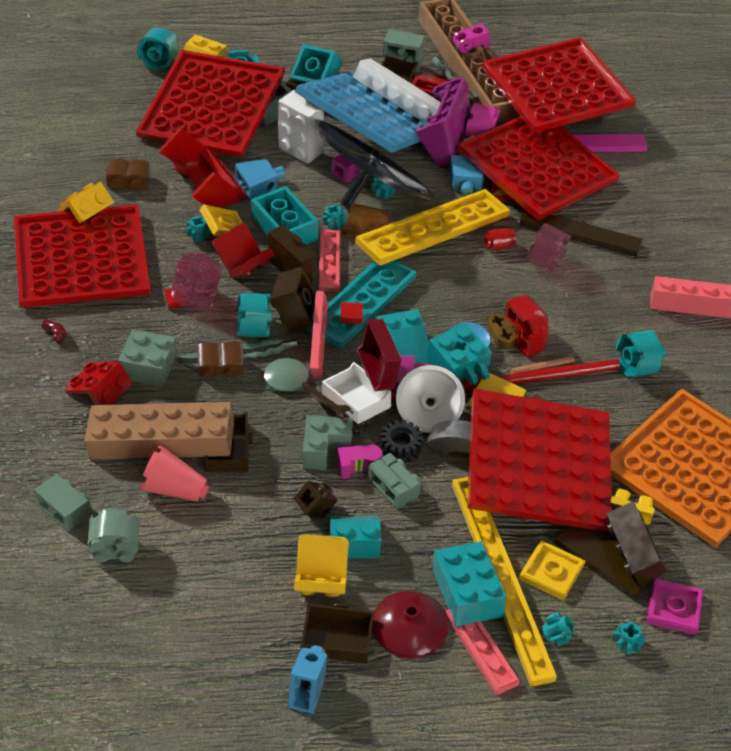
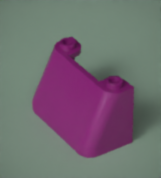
M458 77L434 87L433 95L441 100L436 115L427 118L429 123L426 126L422 127L419 125L415 131L438 167L450 165L451 155L458 156V144L463 142L471 111L468 83L464 77Z

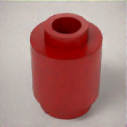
M508 228L490 230L484 236V243L490 251L507 249L516 244V235L513 229Z

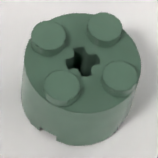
M107 509L99 511L98 516L95 518L93 515L90 517L87 549L93 555L94 561L104 563L108 559H119L122 562L134 560V555L138 552L140 521L135 515L131 518L127 516V511Z

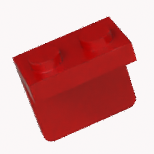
M245 223L237 225L212 242L231 278L241 275L245 278L254 272L253 268L265 266L269 263L268 259L275 255L271 247L260 251Z
M90 362L83 367V371L78 376L73 377L69 381V385L64 390L67 394H88L95 405H112L133 382L120 362Z

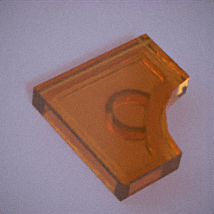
M353 203L348 219H346L347 224H343L341 234L356 237L386 226L391 220L392 212Z

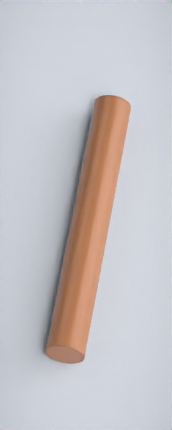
M573 356L516 367L510 369V374L563 367L574 364L575 360Z

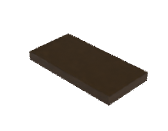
M569 526L556 538L555 544L585 560V566L633 600L654 580L652 578L639 584L634 576L629 577L624 567V564L627 563L626 557L620 556L615 545L619 541L616 536L612 537L610 532Z

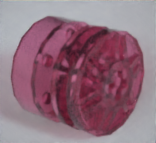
M188 253L181 256L177 261L171 290L174 301L180 306L192 310H204L211 307L215 302L222 268L214 258L205 254Z

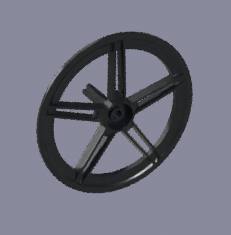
M314 120L313 125L319 131L321 138L337 152L361 168L341 200V205L350 209L371 175L411 197L433 200L434 194L421 181L397 163L351 134L327 122Z

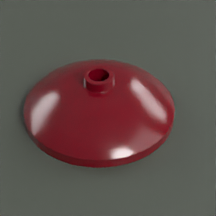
M400 591L388 595L376 606L372 631L377 642L393 655L403 658H420L435 652L441 647L447 637L449 624L444 608L434 598L417 591Z

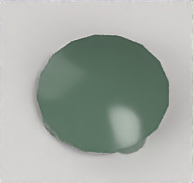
M283 358L271 362L265 369L264 377L270 391H292L299 393L304 389L302 383H307L309 373L306 366L300 361Z

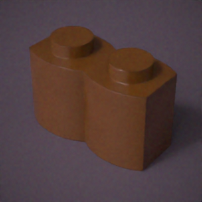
M110 160L106 173L107 187L111 189H147L150 177L149 162L145 160Z
M241 342L202 343L197 345L199 376L212 379L220 375L234 378L244 374L243 344Z

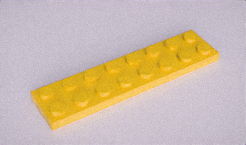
M486 189L356 236L355 243L381 266L509 217L510 209Z

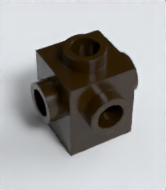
M307 481L293 498L307 516L319 518L327 516L338 501L332 494L333 490L329 485L324 482L320 484L312 481Z

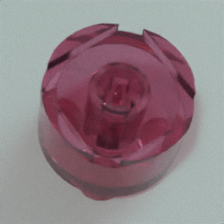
M544 223L536 235L537 239L528 251L527 260L553 273L558 265L557 259H563L567 251L564 246L568 245L572 235Z

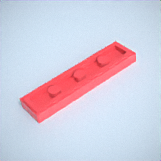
M320 230L319 291L340 293V230Z
M316 291L310 361V370L314 379H321L323 376L328 302L324 291Z
M446 610L448 621L494 693L498 695L519 686L520 680L482 622L455 627L450 610Z

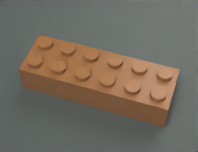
M231 402L91 405L84 439L90 460L151 458L155 451L158 452V446L165 447L177 457L230 456L234 427Z

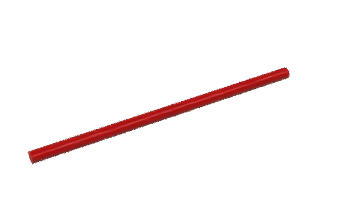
M618 359L497 377L517 385L619 370L620 363ZM478 379L475 385H471L468 381H461L464 392L476 389L481 379ZM397 391L391 392V403L396 402Z

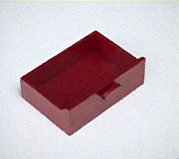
M368 320L363 343L357 348L365 374L369 378L374 392L394 390L401 357L384 320Z

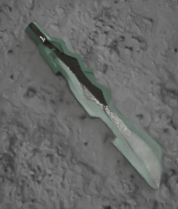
M433 57V63L449 80L458 78V74L439 57ZM468 88L469 99L477 98L478 95Z
M296 338L262 341L259 344H244L243 359L267 357L270 354H279L283 350L297 347ZM198 352L177 356L176 361L196 370L198 369Z

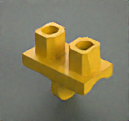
M618 489L615 497L612 496L610 502L612 504V511L631 502L629 501L631 494L629 491ZM643 495L640 496L638 503L635 504L641 512L645 524L650 525L655 509L652 507L653 499Z

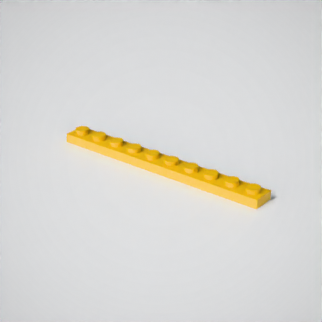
M469 477L453 479L452 487L474 543L482 541L507 596L503 618L530 687L555 682L557 675L491 513L467 509Z

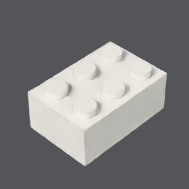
M295 90L278 101V148L309 164L323 153V139L319 135V131L314 127L313 122L316 119L324 121V110L295 93Z

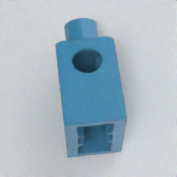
M451 155L449 173L452 189L454 191H461L463 196L481 191L486 175L465 156Z
M263 159L235 164V177L247 192V198L251 202L253 198L278 189V179L285 178V170L282 166L272 168L270 163Z
M312 646L311 649H301L290 674L288 708L314 714L326 675L328 655L322 647ZM305 680L310 681L308 689L303 687Z

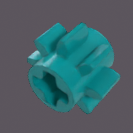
M374 178L372 192H376V197L388 199L394 196L395 188Z
M331 205L326 208V211H323V224L328 225L329 229L340 230L344 227V224H347V211L342 210L341 206Z
M201 216L193 217L190 222H186V236H191L192 241L202 242L206 239V236L210 237V228Z
M556 612L545 619L546 624L543 625L542 629L545 638L550 643L556 641L557 645L561 646L572 639L571 634L575 632V628L569 616L561 617L560 612Z
M631 621L624 625L619 623L617 630L614 631L612 636L613 641H618L616 650H620L626 653V655L634 651L639 653L646 639V636L640 635L642 627H638Z

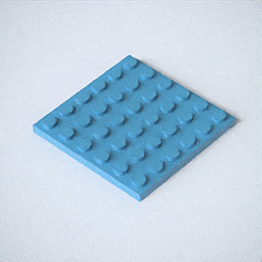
M354 71L300 84L295 90V93L390 152H395L421 142L415 133L416 128L419 125L422 127L427 125L354 79Z

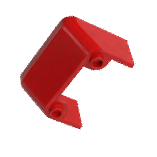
M181 128L158 150L160 154L174 163V169L181 176L185 174L197 187L191 196L199 201L201 205L205 204L224 208L242 202L248 196L247 192L218 155Z

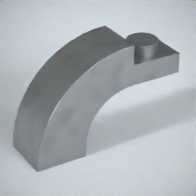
M462 420L440 422L432 427L426 444L443 456L454 451L470 453L471 422Z

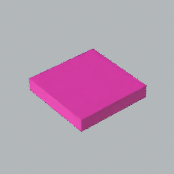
M654 578L646 623L697 635L704 590Z

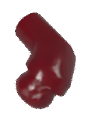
M48 319L43 321L42 329L54 333L52 336L53 341L63 343L64 337L67 336L64 326Z

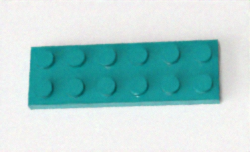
M395 260L381 266L375 261L370 264L328 303L325 341L342 349L367 325L368 320H372L416 278V271ZM341 302L363 303L362 324L340 323ZM313 326L307 327L306 330L313 333Z

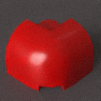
M521 295L507 301L504 317L517 329L515 346L527 359L538 355L545 349L548 340L549 319L546 313L528 295Z

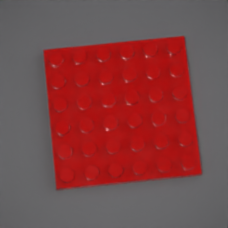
M581 37L482 61L483 70L534 133L636 105V99Z
M181 50L138 126L136 135L139 138L166 143L181 128L207 146L212 152L243 158L285 75V69L279 66Z
M521 116L461 142L457 147V150L537 221L617 182L620 178L619 173L564 127L559 126L534 133Z
M138 204L107 207L82 223L78 222L72 211L14 216L20 308L151 295Z
M474 388L471 408L467 509L610 532L607 524L610 523L607 513L612 511V504H610L612 493L609 412Z

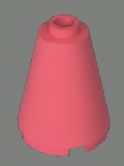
M158 446V452L155 451L148 462L143 474L147 478L145 484L140 482L139 489L145 492L198 502L200 498L205 499L210 486L206 485L208 481L206 478L162 446Z

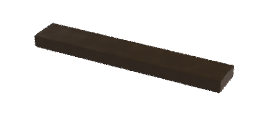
M525 209L519 222L521 226L637 257L642 243V239L553 214L537 221Z

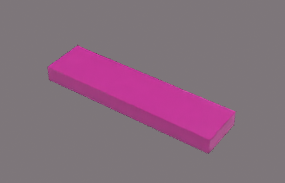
M644 134L573 135L592 152H641L647 150Z

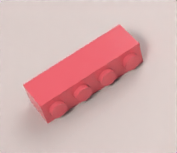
M655 276L650 294V309L731 318V285Z

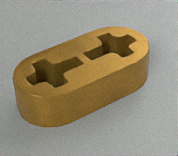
M499 313L490 315L487 328L496 345L505 350L513 348L516 333L504 315Z

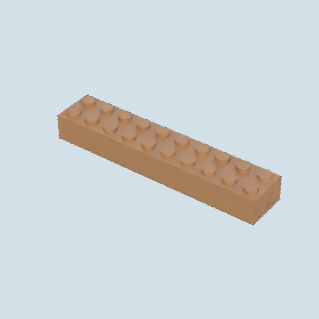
M431 0L420 2L418 21L448 66L458 74V77H464L468 83V88L478 95L477 98H474L469 92L473 103L501 110L496 124L520 117L482 68V61L495 58L488 47L483 49L479 46L472 48L466 53H462L453 43V37L457 32L473 26L456 1Z

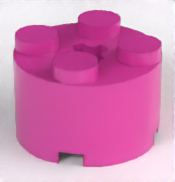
M474 103L470 112L472 114L470 119H468L465 138L468 139L472 135L477 136L497 127L496 122L499 120L501 110Z

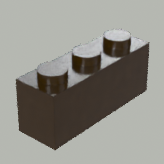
M634 501L607 513L610 520L607 527L612 537L616 536L619 541L615 545L620 556L626 557L627 563L624 564V567L630 578L634 576L639 584L667 572L641 512Z

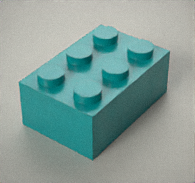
M287 186L251 199V218L267 236L269 231L284 225L293 234L298 235L304 244L318 240L319 221Z
M482 541L434 550L433 573L446 605L450 610L455 627L504 617L507 596Z

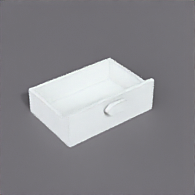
M355 362L348 369L322 381V394L337 405H348L354 413L352 414L350 411L345 413L350 418H353L357 424L391 407V391L374 392L364 369Z

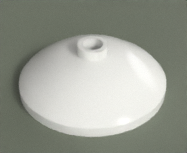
M435 365L421 366L409 372L400 382L396 394V405L401 418L406 420V424L412 422L414 423L413 427L417 425L422 433H430L434 425L460 418L465 405V393L459 379L449 370ZM432 399L435 403L433 406H428L426 401Z

